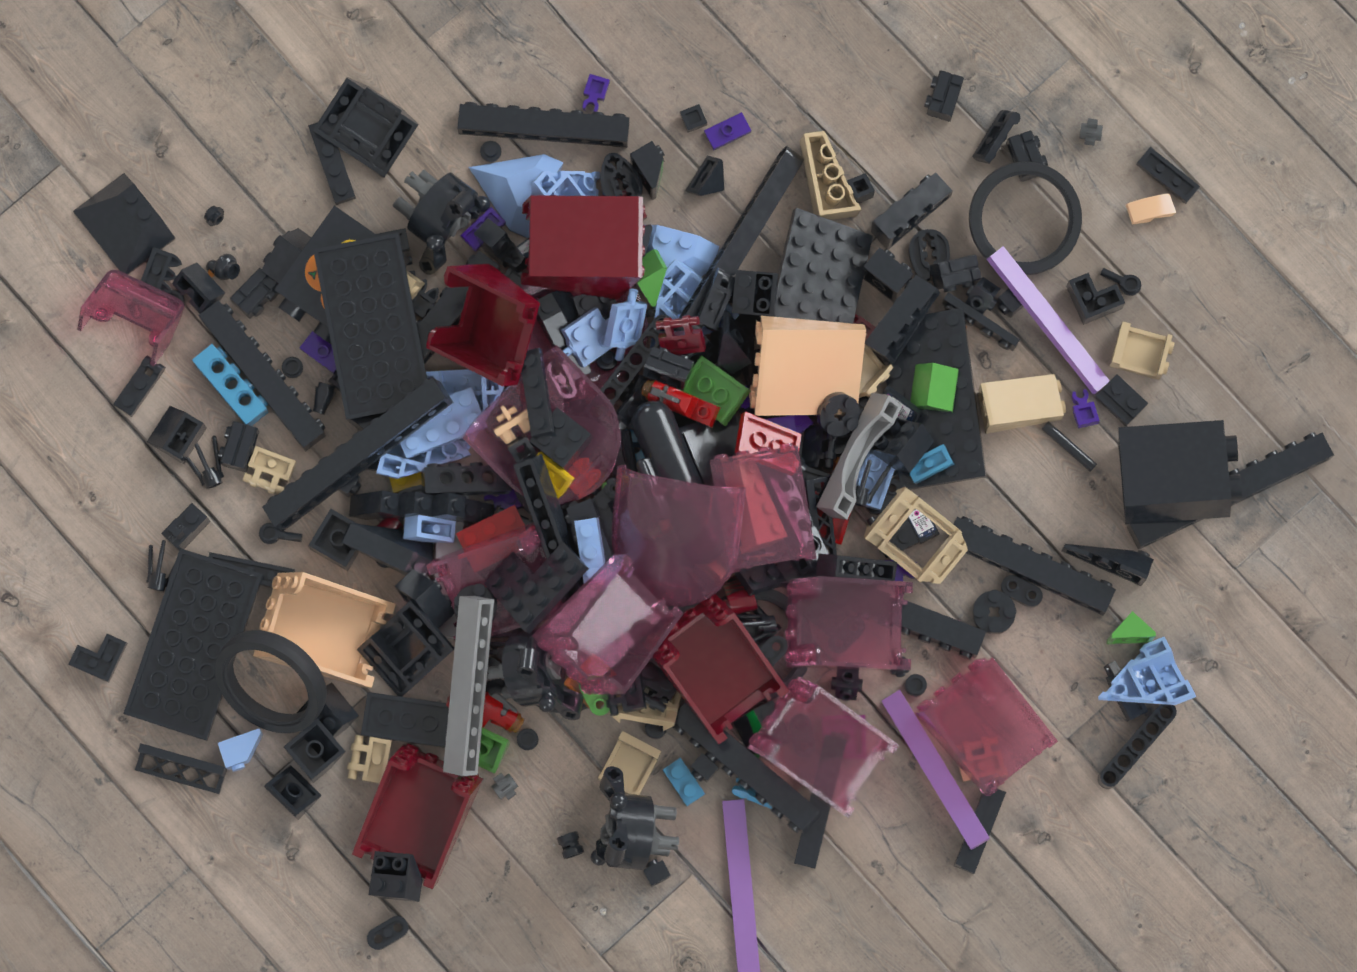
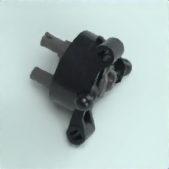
M423 170L418 176L412 171L409 174L410 177L407 176L404 183L418 192L420 198L417 206L414 208L402 197H399L394 202L393 207L409 220L407 229L427 245L419 260V267L425 274L432 275L447 261L445 251L447 239L451 236L455 237L457 231L465 228L470 219H477L480 212H486L490 208V201L485 196H478L474 189L452 172L437 180L426 170Z
M559 618L552 624V629L534 630L530 634L521 632L511 635L506 641L504 648H499L497 651L499 660L501 659L502 663L497 666L488 667L487 673L489 674H487L486 681L500 678L504 680L506 685L502 688L503 698H513L520 706L538 705L541 711L547 713L555 708L562 717L568 720H578L581 716L583 695L564 687L568 664L564 648L568 643L565 637L569 630L568 622L565 619Z
M614 766L607 767L604 770L599 788L610 802V811L605 815L606 823L601 828L600 839L596 841V849L591 853V861L597 866L607 863L608 867L644 870L650 855L668 857L670 850H678L676 845H679V837L662 836L657 833L655 825L656 819L675 820L677 808L655 805L651 796L625 793L621 769Z

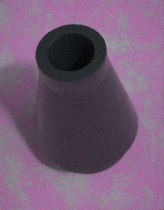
M322 382L315 386L314 412L325 415L336 393L334 392L335 386Z

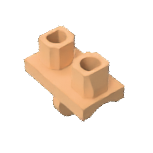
M504 405L500 407L503 413L496 418L499 423L506 418L507 421L493 430L497 436H500L508 444L516 439L510 428L518 424L523 433L530 430L528 411L525 409L511 418V415L517 412L515 406L506 410Z

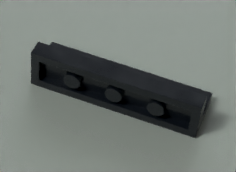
M827 476L812 479H795L794 482L819 533L822 525L826 527L827 533L824 538L821 537L824 545L829 548V554L837 555L833 519L824 512L820 517L817 513L818 507H816L828 484ZM821 482V492L817 495L814 484Z
M140 743L138 749L140 755L135 771L220 795L227 772L225 767ZM145 755L153 757L157 766L151 769L142 768ZM169 762L174 763L178 772L166 775L162 766ZM159 768L161 773L156 772L154 770ZM192 768L196 770L199 777L193 781H188L184 777L183 772ZM200 771L206 772V774L201 775ZM180 774L181 777H182V779H181V778H177V777H175V776H177V775ZM211 774L220 776L216 788L207 786L204 778ZM201 780L202 783H203V785H202V784H198V783H196V782H198V781Z
M989 782L985 784L974 812L988 836H990L1006 794L1005 791L993 787L994 784ZM964 839L954 867L975 874L987 841L971 850Z

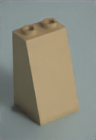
M1055 374L981 383L977 395L985 433L989 434L1047 423L1048 421L1062 420L1063 413H1066V406L1064 400H1060L1059 393L1062 392L1060 380H1056Z

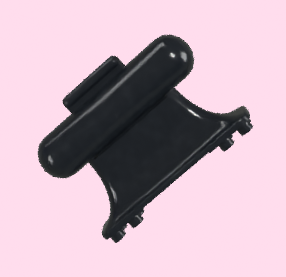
M659 400L647 401L636 408L631 418L633 431L645 457L637 461V470L659 519L665 520L670 518L687 558L697 564L710 563L718 559L725 547V538L719 524L737 522L736 516L732 515L731 507H733L732 498L728 496L723 469L737 460L745 458L735 453L742 405L726 426L718 420H715L713 427L694 420L679 428L673 412L666 404Z

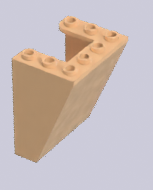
M761 316L760 322H756L755 329L757 344L760 345V353L755 354V366H758V374L753 375V385H750L751 392L749 393L750 408H754L755 415H817V409L819 405L822 406L825 401L824 398L834 392H843L853 397L858 403L866 335L865 325ZM839 409L838 413L834 415H842V412Z
M304 572L277 573V576L272 581L273 590L271 597L266 602L267 611L265 617L260 622V630L278 634L297 644L314 660L324 677L359 687L372 688L375 677L367 674L368 671H372L373 666L369 665L357 649L380 630L381 625L386 624V620H383L386 613L393 614L396 604ZM254 650L253 657L290 667L283 660L272 654Z

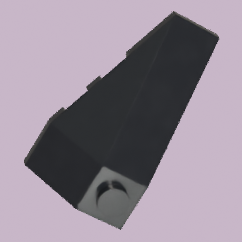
M560 290L537 300L540 306L536 319L556 355L567 347L566 339L561 330L577 319L570 298L573 297L572 293ZM573 355L563 360L574 381L591 373L590 364L586 367H580Z
M1065 544L1061 550L1066 554L1139 586H1142L1147 580L1154 560L1150 558V554L1142 550L1136 552L1134 550Z

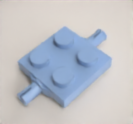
M633 288L629 289L627 301L612 304L605 333L604 345L609 348L617 347L615 359L623 361L625 350L631 345H635L641 337L648 305L643 301L636 302L638 290Z
M593 307L563 328L561 332L566 339L567 347L557 354L560 356V360L563 361L570 355H573L580 367H586L611 348L604 345L609 318L605 320L599 309Z

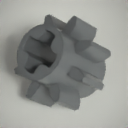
M1088 118L1087 123H1081L1079 139H1085L1084 145L1094 146L1095 141H1101L1103 125H1098V119Z
M500 773L493 778L495 784L491 787L500 799L506 797L509 800L516 795L514 790L519 786L509 773L506 776Z

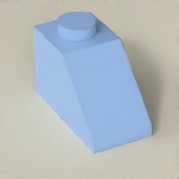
M423 515L405 517L403 539L419 542L454 543L456 521Z
M260 728L218 743L225 767L228 770L232 769L233 772L245 768L244 764L250 762L263 736Z

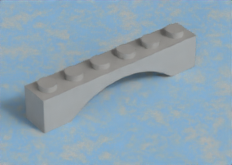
M871 393L858 420V427L853 430L816 506L828 516L848 519L857 501L856 484L863 461L874 443L894 424L902 408V405L891 396Z

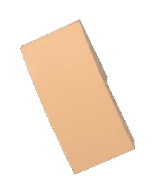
M1170 193L1147 197L1126 204L1132 224L1151 222L1154 218L1170 217L1176 213Z

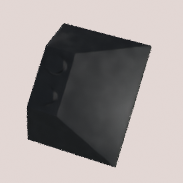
M347 77L313 131L385 178L419 124L404 109L369 86Z
M125 173L73 211L124 277L149 259L153 247L162 250L176 239L156 210Z
M411 599L357 650L373 666L374 670L395 694L403 697L445 659L455 647Z

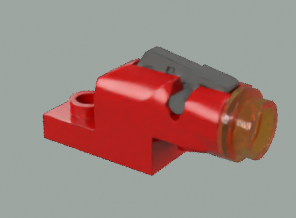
M648 380L642 389V396L646 400H659L666 404L671 411L709 427H713L721 408L656 380Z
M485 691L482 727L484 728L487 722L491 720L490 723L502 727L508 732L517 733L525 718L498 692L489 694ZM450 695L447 698L446 706L448 707L450 703Z

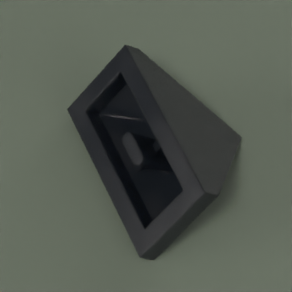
M707 155L686 188L688 193L704 196L724 191L723 161Z

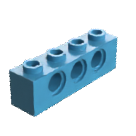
M211 344L192 359L193 363L245 425L253 426L269 413L266 408L268 403L261 395L257 397L252 390L255 388L247 378L244 381L238 375L241 373L234 363L229 364L226 361L227 355L219 346L216 349ZM221 364L224 366L222 372H213V368L216 365ZM234 380L238 382L236 388H227L229 381ZM243 397L251 398V402L248 405L240 404Z

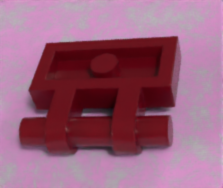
M685 315L678 319L668 317L662 321H656V329L665 330V333H660L658 337L660 347L666 348L675 355L705 352L706 344L702 329L692 328L693 325L700 324L699 316L691 317L690 315ZM683 327L684 331L674 332L673 328Z

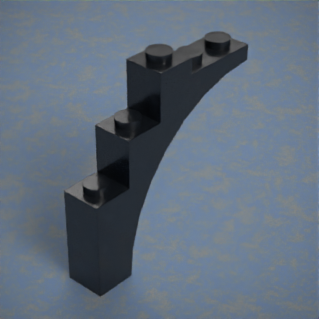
M381 490L351 495L349 517L373 520L423 515L476 524L494 515L495 505L467 499L466 496L453 493L430 495L415 491L397 494Z

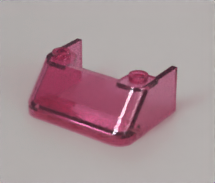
M110 270L81 306L77 330L82 331L91 318L99 322H107L114 315H117L151 332L148 339L149 344L153 347L150 365L155 366L173 338L183 314L184 303L180 299L124 272Z

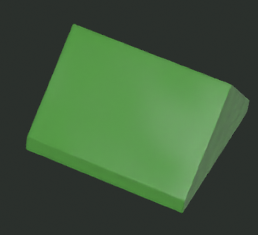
M653 249L642 258L645 272L643 278L637 284L650 305L656 306L667 267L659 251Z
M936 363L916 364L910 402L920 409L953 412L959 369Z
M1132 611L1106 641L1107 644L1149 643L1156 637V632Z
M482 727L478 766L495 774L510 745L509 740Z

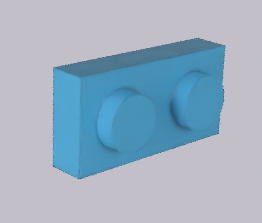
M942 444L923 455L910 472L915 484L954 465L946 446Z
M681 758L662 770L687 807L705 795Z

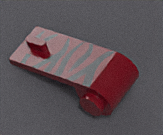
M735 575L722 584L727 597L723 602L736 615L757 609L755 596H749Z

